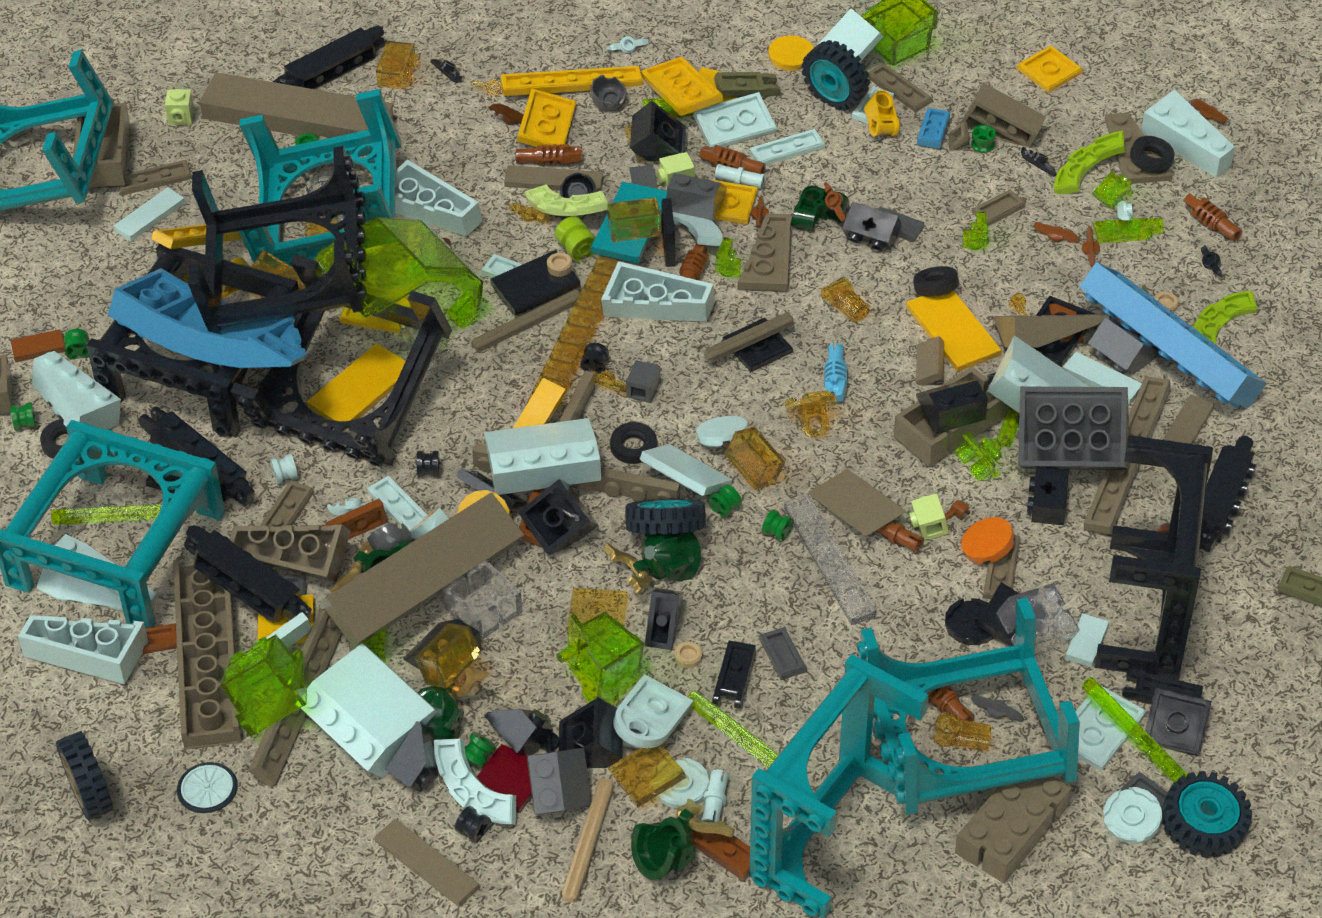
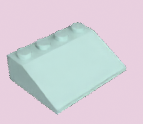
M1015 336L987 391L1020 413V386H1089Z
M589 418L484 432L494 491L498 495L548 488L558 479L569 485L601 481L600 455Z
M363 643L317 677L296 702L307 715L362 767L380 777L388 774L385 768L416 721L427 725L437 712L432 705Z

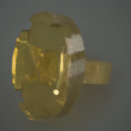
M817 391L802 395L803 398L798 401L794 396L784 402L786 412L799 413L803 432L809 437H819L824 435L829 428L826 407L835 404L837 397L834 391ZM811 418L819 420L821 424L819 431H815L810 427Z

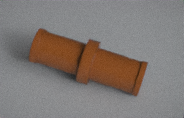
M889 522L875 531L889 538L891 543H899L915 553H918L920 551L919 548H922L924 544V537L905 529V525L901 523Z

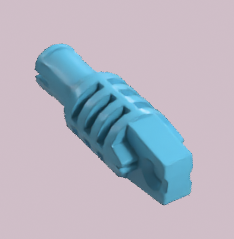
M836 343V349H834V344L828 346V360L824 365V387L829 403L844 401L847 388V364L843 360L844 347L840 343Z

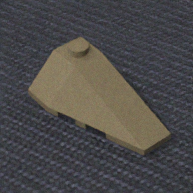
M1109 315L994 316V321L1004 347H1009L1013 337L1016 336L1033 348L1044 346L1098 325L1105 317L1109 318Z

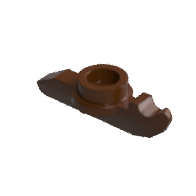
M497 103L489 107L490 111H495V115H503L502 120L508 125H513L517 122L521 124L524 114L504 104Z

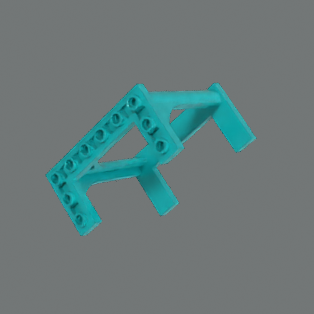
M82 50L73 51L68 68L84 94L24 107L0 105V145L25 129L86 116L73 158L57 132L48 133L42 152L60 179L13 189H0V211L72 197L76 204L85 202L114 102Z
M380 89L356 94V101L368 130L279 149L263 114L240 119L239 126L256 161L259 180V204L283 200L286 191L295 180L311 169L333 163V147L344 146L346 155H351L353 163L366 168L373 177V185L360 187L359 192H364L366 206L362 207L366 216V225H362L366 233V243L363 244L365 250L401 243V235L395 223L396 149L402 147V141ZM281 224L238 231L258 270H273L292 266L290 263L294 254L315 261L334 257V240L336 239L331 232L280 242Z
M71 420L66 426L68 439L5 530L0 529V569L5 586L30 593L34 587V582L29 564L36 565L118 591L126 624H133L134 621L144 622L145 629L154 627L156 622L146 583L182 525L194 511L197 514L221 520L225 514L216 462L207 458L196 457L183 451L169 449L159 444L142 441L136 437L115 433L112 430L91 426L88 423ZM124 465L146 472L156 480L162 490L163 503L161 510L125 567L29 538L61 490L76 476L80 479L102 485L107 478L104 466ZM168 475L180 477V479L172 482L164 480ZM174 489H175V493H174V494H172V493L169 492V490H174Z
M1028 597L1017 599L1015 645L926 663L902 662L889 657L880 650L872 628L861 630V642H857L859 658L926 694L948 685L1020 671L1052 748L1050 752L979 766L957 767L942 764L928 758L914 746L910 732L907 733L906 731L908 714L875 697L873 734L875 740L880 739L881 744H879L881 758L883 761H888V778L890 782H895L896 787H894L896 801L898 804H903L906 815L918 813V803L1063 775L1065 783L1077 781L1080 721L1071 700L1059 703L1058 715L1035 659L1036 616ZM893 714L899 715V718L893 719Z
M853 654L845 661L843 677L766 771L758 768L752 775L750 877L759 887L765 888L767 886L776 891L783 901H793L800 905L803 911L812 917L816 915L821 918L827 917L831 911L832 896L812 886L805 878L802 860L805 848L815 832H821L830 837L835 831L837 811L834 808L859 776L895 795L894 787H896V784L889 781L887 773L888 764L870 755L875 697L920 721L927 713L928 694ZM842 713L839 762L816 791L813 792L807 776L809 757L814 747ZM783 814L793 818L785 828H783Z

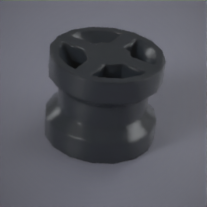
M589 343L586 345L584 356L580 362L581 368L584 371L602 374L605 371L606 362L609 358L608 348L600 343Z
M417 451V477H423L425 474L439 477V451H433L432 453Z
M468 806L458 816L455 823V831L460 834H467L469 840L477 843L489 830L491 819L487 815H479L475 808Z

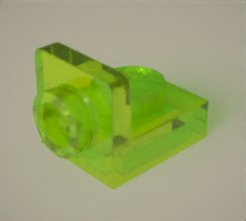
M1112 171L1092 192L1095 198L1111 209L1126 194L1129 196L1134 194L1130 186L1132 184L1131 181L1124 175L1120 174L1118 176Z
M976 212V220L971 222V229L963 230L962 248H970L971 250L987 248L988 227L986 212Z
M723 237L716 255L715 273L721 274L724 277H740L741 259L736 258V250L733 249V239Z

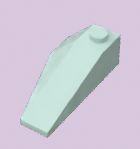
M67 534L55 545L113 563L86 543ZM45 568L41 572L36 589L57 600L78 601L86 605L96 604L108 606L111 609L123 610L119 592ZM148 587L150 600L152 601L157 593Z

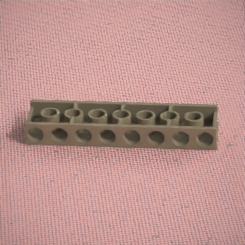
M215 72L199 101L202 119L239 125L240 119L263 114L270 131L300 136L310 133L316 135L319 139L320 136L332 138L368 130L355 96ZM385 102L394 120L393 103Z
M491 492L326 596L319 607L322 611L324 609L327 611L350 642L349 648L354 650L361 643L364 644L512 548L524 534Z
M178 559L173 560L180 724L184 750L242 743L238 678L235 664L236 646L232 594L196 570L194 562L179 563Z

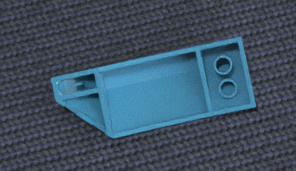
M162 268L114 290L108 316L115 319L120 325L135 331L140 337L182 355L213 364L237 368L291 367L306 358V351L300 345L302 340L297 328H294L295 319L293 315L287 318L277 317L221 327V335L209 332L188 284Z

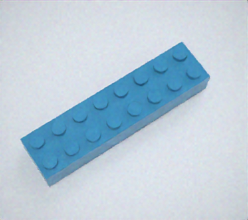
M1096 262L1079 286L1086 292L1084 296L1094 304L1099 303L1104 307L1102 310L1106 314L1120 319L1123 327L1131 332L1135 331L1140 334L1139 338L1151 347L1154 345L1160 349L1158 353L1169 361L1173 360L1178 363V369L1187 375L1192 374L1197 378L1196 382L1207 390L1211 389L1216 392L1215 397L1227 405L1230 403L1236 408L1240 405L1248 408L1267 383L1119 271Z

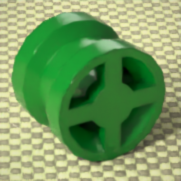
M988 125L976 126L972 131L971 147L973 150L979 153L991 152L995 147V129Z
M76 328L64 334L65 355L67 358L74 360L89 356L86 346L89 342V334L85 330Z
M32 402L20 407L17 405L10 406L15 431L21 430L25 426L29 428L36 427Z
M726 484L719 489L718 494L714 493L708 498V503L715 513L720 514L722 518H726L731 514L732 509H737L742 505V499L735 488Z
M772 509L763 522L762 533L767 536L773 535L777 541L783 542L793 528L794 519L790 516L783 517L779 511Z
M472 732L469 737L470 742L465 746L466 757L472 763L484 767L487 763V756L489 753H493L497 747L485 736Z

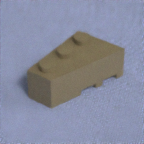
M983 83L961 123L966 121L970 129H974L979 125L991 126L995 129L996 136L1001 137L1000 140L1030 148L1046 116Z

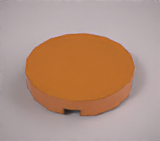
M988 517L979 520L964 533L961 541L962 550L966 557L976 564H984V561L996 562L1006 556L1013 548L1014 530L1007 520L999 517Z

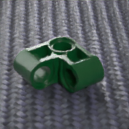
M811 185L803 189L798 204L794 208L790 225L815 232L814 226L818 224L819 218L826 221L827 219L838 221L837 223H840L841 220L836 215L835 210L827 207L825 203V197L827 196L825 189ZM837 192L843 197L841 208L845 215L849 199L845 194Z

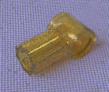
M841 277L821 289L822 299L824 301L827 300L832 305L831 308L836 306L852 322L864 319L870 312V306L854 293L851 282L845 277Z
M944 712L936 719L932 737L934 742L941 747L958 745L987 751L991 735V725L960 720L956 714ZM942 729H948V730H950L951 732H946V731H944V730H942Z

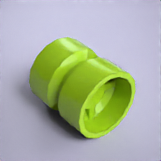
M576 216L568 217L559 223L554 232L555 238L566 249V252L573 261L578 263L583 261L581 257L585 255L587 258L595 255L591 253V246L596 237L588 230L580 218Z

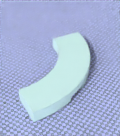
M673 212L674 224H684L687 226L688 231L695 237L698 245L722 246V233L713 221Z
M434 740V753L438 771L453 798L463 808L471 806L477 810L479 815H487L490 817L491 822L516 825V796L497 793L478 780L467 761L464 740Z

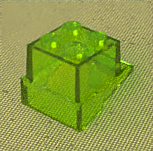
M881 0L861 15V17L883 35V38L873 49L894 66L930 48L932 30L937 28L938 10L926 0Z
M606 612L597 615L585 623L579 621L574 613L570 617L567 647L558 652L556 658L560 663L566 662L582 687L581 695L587 704L599 697L614 705L618 697L639 680L644 642Z
M276 634L268 639L266 637L259 639L252 645L250 650L245 653L239 651L229 659L230 663L224 671L225 675L220 686L237 710L235 714L236 719L250 737L307 704V684L304 681L303 652L301 649H298L291 653Z

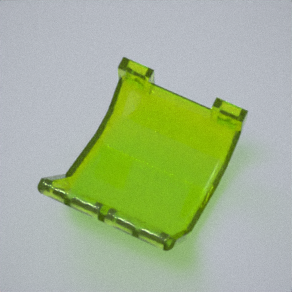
M375 217L367 222L366 225H362L366 233V243L363 246L367 256V262H363L367 273V281H363L367 291V300H363L364 311L360 312L364 317H369L373 312L375 314L380 313L409 295L411 290L416 291L427 283H453L463 293L446 312L462 329L469 327L478 317L482 305V278L420 219ZM334 243L318 252L314 259L318 261L324 273L334 263Z

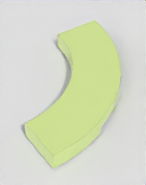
M542 185L524 192L528 203L536 210L546 214L577 216L609 209L603 191L563 198L561 194L552 191L548 185Z

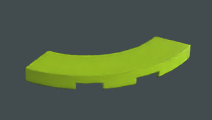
M1124 131L1094 139V143L1085 148L1080 147L1067 158L1068 161L1063 168L1058 170L1054 182L1055 194L1079 192L1083 177L1094 165L1108 157L1126 153Z
M1253 291L1233 293L1224 296L1221 301L1215 304L1208 305L1199 314L1193 328L1216 344L1217 335L1226 323L1245 314L1257 313Z

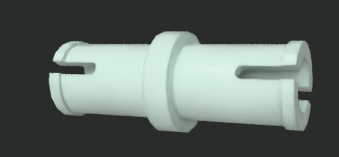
M718 164L715 171V179L762 189L765 183V174L746 171L744 167L737 169Z
M716 769L710 773L708 791L703 796L705 806L701 820L704 822L714 823L719 821L722 807L726 804L725 790L729 774L724 772L721 778L723 770Z

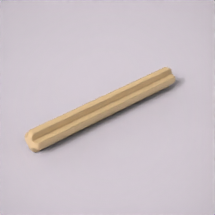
M600 778L598 780L562 892V899L571 903L578 901L614 788L611 779Z

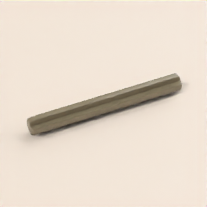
M574 289L474 338L472 340L473 348L477 352H482L581 303L582 295L577 289Z

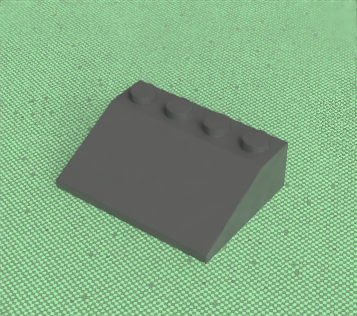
M1020 386L1019 467L1022 469H1036L1039 466L1074 470H1129V462H1124L1129 435L1128 387Z

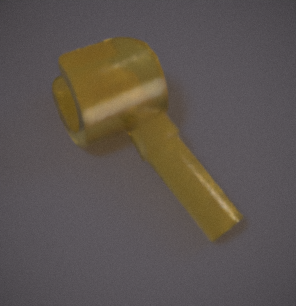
M1016 293L1011 297V302H1009L1008 306L1009 308L1015 306L1012 309L1014 312L1017 311L1020 315H1027L1023 308L1026 305V299L1023 294Z

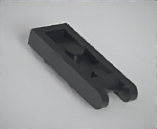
M464 469L458 471V478L477 491L488 490L495 493L493 481L478 471L472 470L469 472ZM513 493L499 495L506 501L510 514L512 511H520L527 504L526 501Z
M728 640L712 704L718 705L720 697L723 696L734 698V708H741L756 652V645Z
M1131 669L1127 671L1126 677L1128 680L1136 682L1135 688L1124 687L1122 696L1152 704L1155 688L1201 698L1203 686Z

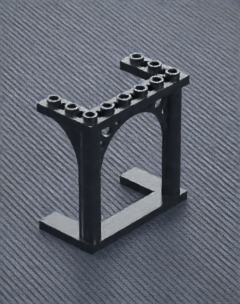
M344 146L333 147L334 170L324 185L307 195L219 211L203 170L192 172V192L206 224L205 276L200 264L189 265L188 286L209 332L221 335V327L349 305H351L353 313L364 311L363 300H367V291L363 281H367V273L363 262H367V256L363 246L366 243V233L364 228H362V225H366V216L362 207L366 206L364 192H359V178L357 173L353 174L352 172L354 170L351 155H346ZM345 215V218L339 223L331 224V221L336 216ZM290 222H310L326 228L335 237L334 263L328 272L314 284L293 293L221 305L223 234ZM344 228L345 232L340 233L339 231Z
M159 243L156 248L158 259L147 273L149 274L162 268L188 284L189 265L200 264L205 276V254L184 248L169 249ZM223 260L222 285L264 297L299 291L297 280ZM115 319L100 340L91 338L86 345L94 380L120 398L121 402L126 397L121 373L129 374L146 381L165 385L169 388L173 387L193 395L206 397L213 431L223 437L228 435L235 438L240 433L237 400L230 391L234 382L238 384L243 383L248 368L224 365L219 367L218 364L198 359L176 360L167 358L153 351L135 331L120 325ZM129 345L139 346V348L135 351L127 349L125 347ZM203 366H210L214 371L213 373H208L200 369Z
M294 254L290 264L305 288L314 284L325 275L318 261ZM411 290L407 299L412 307L411 309L367 295V300H363V313L417 329L419 332L387 400L375 411L359 419L351 421L325 419L312 412L305 405L298 388V373L302 361L291 367H272L265 378L252 388L234 382L230 392L237 400L236 403L243 408L244 414L249 416L251 423L256 427L265 429L266 426H269L283 436H289V433L297 435L300 441L307 444H312V441L321 443L320 446L332 452L336 448L343 450L345 455L353 459H358L361 456L367 458V461L372 465L382 467V464L391 466L395 460V456L391 452L442 337L449 339L452 329L435 297ZM325 310L301 313L295 317L294 328H297L302 340L300 345L305 351H307ZM288 388L293 390L291 395H287ZM286 403H298L297 408L293 412L288 414L281 413V408ZM303 413L307 415V418L303 420L302 417L298 416ZM376 418H381V420L378 422V424L380 425L379 428H377L376 424L373 422ZM323 423H327V427H323L321 425ZM349 428V432L352 436H350L347 432H345L344 434V429Z
M1128 435L1124 462L1164 467L1175 479L1177 487L1168 533L1113 525L1110 549L1126 551L1138 558L1113 555L1109 582L1162 590L1159 631L1155 652L1098 644L1094 668L1125 673L1133 669L1179 680L1200 580L1201 568L1197 567L1204 495L1213 447Z

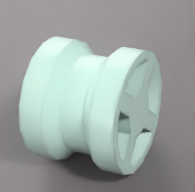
M287 454L283 459L279 460L276 458L270 459L277 485L283 483L286 479H298L296 466L291 454Z

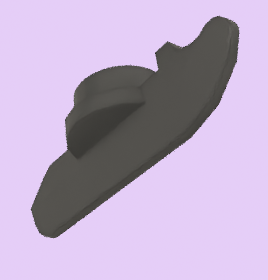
M977 694L972 695L971 700L979 707L987 709L988 714L993 718L999 719L1006 716L1012 721L1022 722L1024 720L1017 710L1007 706L1002 700H990Z

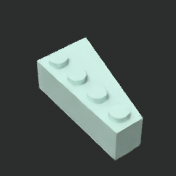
M1176 90L1170 92L1144 112L1141 131L1147 136H1155L1165 140L1172 146L1175 153L1216 178L1231 167L1235 146Z
M406 160L396 169L395 213L466 237L483 222L479 203L409 160Z
M618 261L601 299L603 316L707 322L715 303L714 286L712 283Z
M55 351L34 358L32 385L46 402H50L53 405L52 410L56 415H61L65 426L71 420L88 423L91 426L105 430L119 425L120 398Z
M30 615L18 635L24 657L121 684L126 683L143 653L144 646L149 643L145 624L139 621H134L133 624H121L120 620L98 623L88 618H81L80 621H67L66 617Z

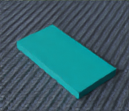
M622 181L591 246V253L639 264L661 216V201L667 198V191Z

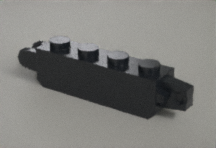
M375 25L367 30H363L360 27L285 65V73L273 82L317 89L374 60L376 56L375 51L383 48L385 45L384 38H382L384 34L383 27Z
M156 406L150 411L151 417L143 414L138 418L140 427L150 434V443L159 444L169 449L183 451L187 454L216 462L223 502L233 498L246 506L253 501L255 490L246 480L247 471L173 411L166 413Z
M1248 435L1239 437L1235 446H1223L1206 484L1199 549L1210 552L1216 542L1221 543L1224 535H1230L1234 522L1230 520L1231 516L1237 517L1241 507V501H1238L1239 497L1245 498L1249 483L1246 480L1247 478L1253 479L1257 467L1256 464H1253L1255 453L1251 452L1253 439L1248 437Z
M188 526L184 546L195 556L194 568L270 622H280L284 618L291 620L302 612L307 618L310 617L312 609L299 598L300 589L292 582L287 581L271 567L257 560L249 552L243 550L228 537L223 536L216 530L209 533L205 529L200 528V526Z

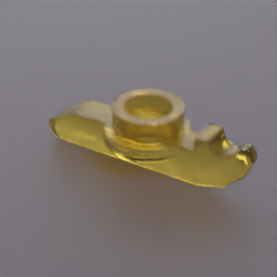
M490 79L487 82L472 81L473 86L484 88L489 95L503 93L501 82L497 79Z
M512 203L509 206L510 211H513L514 214H520L521 218L526 222L536 220L542 223L548 222L550 219L549 215L541 213L533 207H526L518 203Z
M606 370L600 374L592 371L595 384L626 392V385L622 381L616 380L615 375L611 371Z

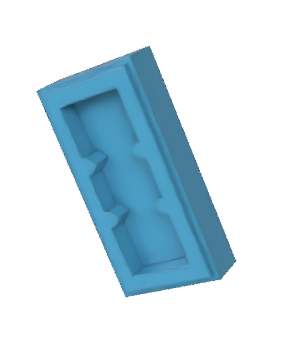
M927 108L917 138V145L941 148L950 119L949 111Z

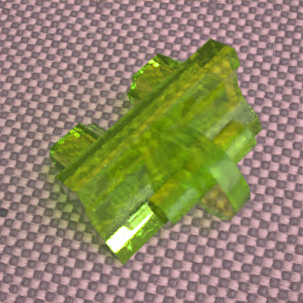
M970 432L964 434L965 443L958 447L955 453L964 465L975 457L978 459L977 462L968 467L977 481L989 475L993 478L1000 476L992 458L999 460L1002 457L999 453L1002 449V443L996 438L988 440L985 437L981 440L983 445L981 446Z

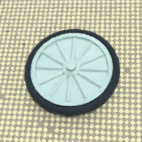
M214 762L201 763L189 768L181 776L177 785V796L181 804L190 811L212 813L226 807L233 800L238 789V781L232 770L225 765Z

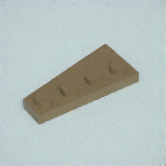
M1129 113L1105 114V123L1109 134L1124 131L1126 153L1116 155L1124 184L1172 181L1173 175L1169 169L1163 173H1151L1140 169L1131 160L1130 152L1133 143L1139 137L1145 136ZM1144 151L1147 155L1153 158H1160V156L1153 151Z
M766 213L758 232L756 243L753 244L751 249V255L745 263L742 276L738 280L737 289L787 291L791 214Z

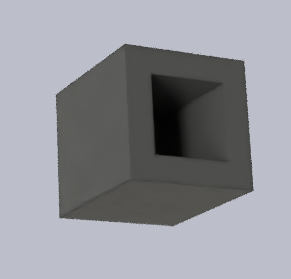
M636 360L626 380V397L651 403L661 382L660 366Z

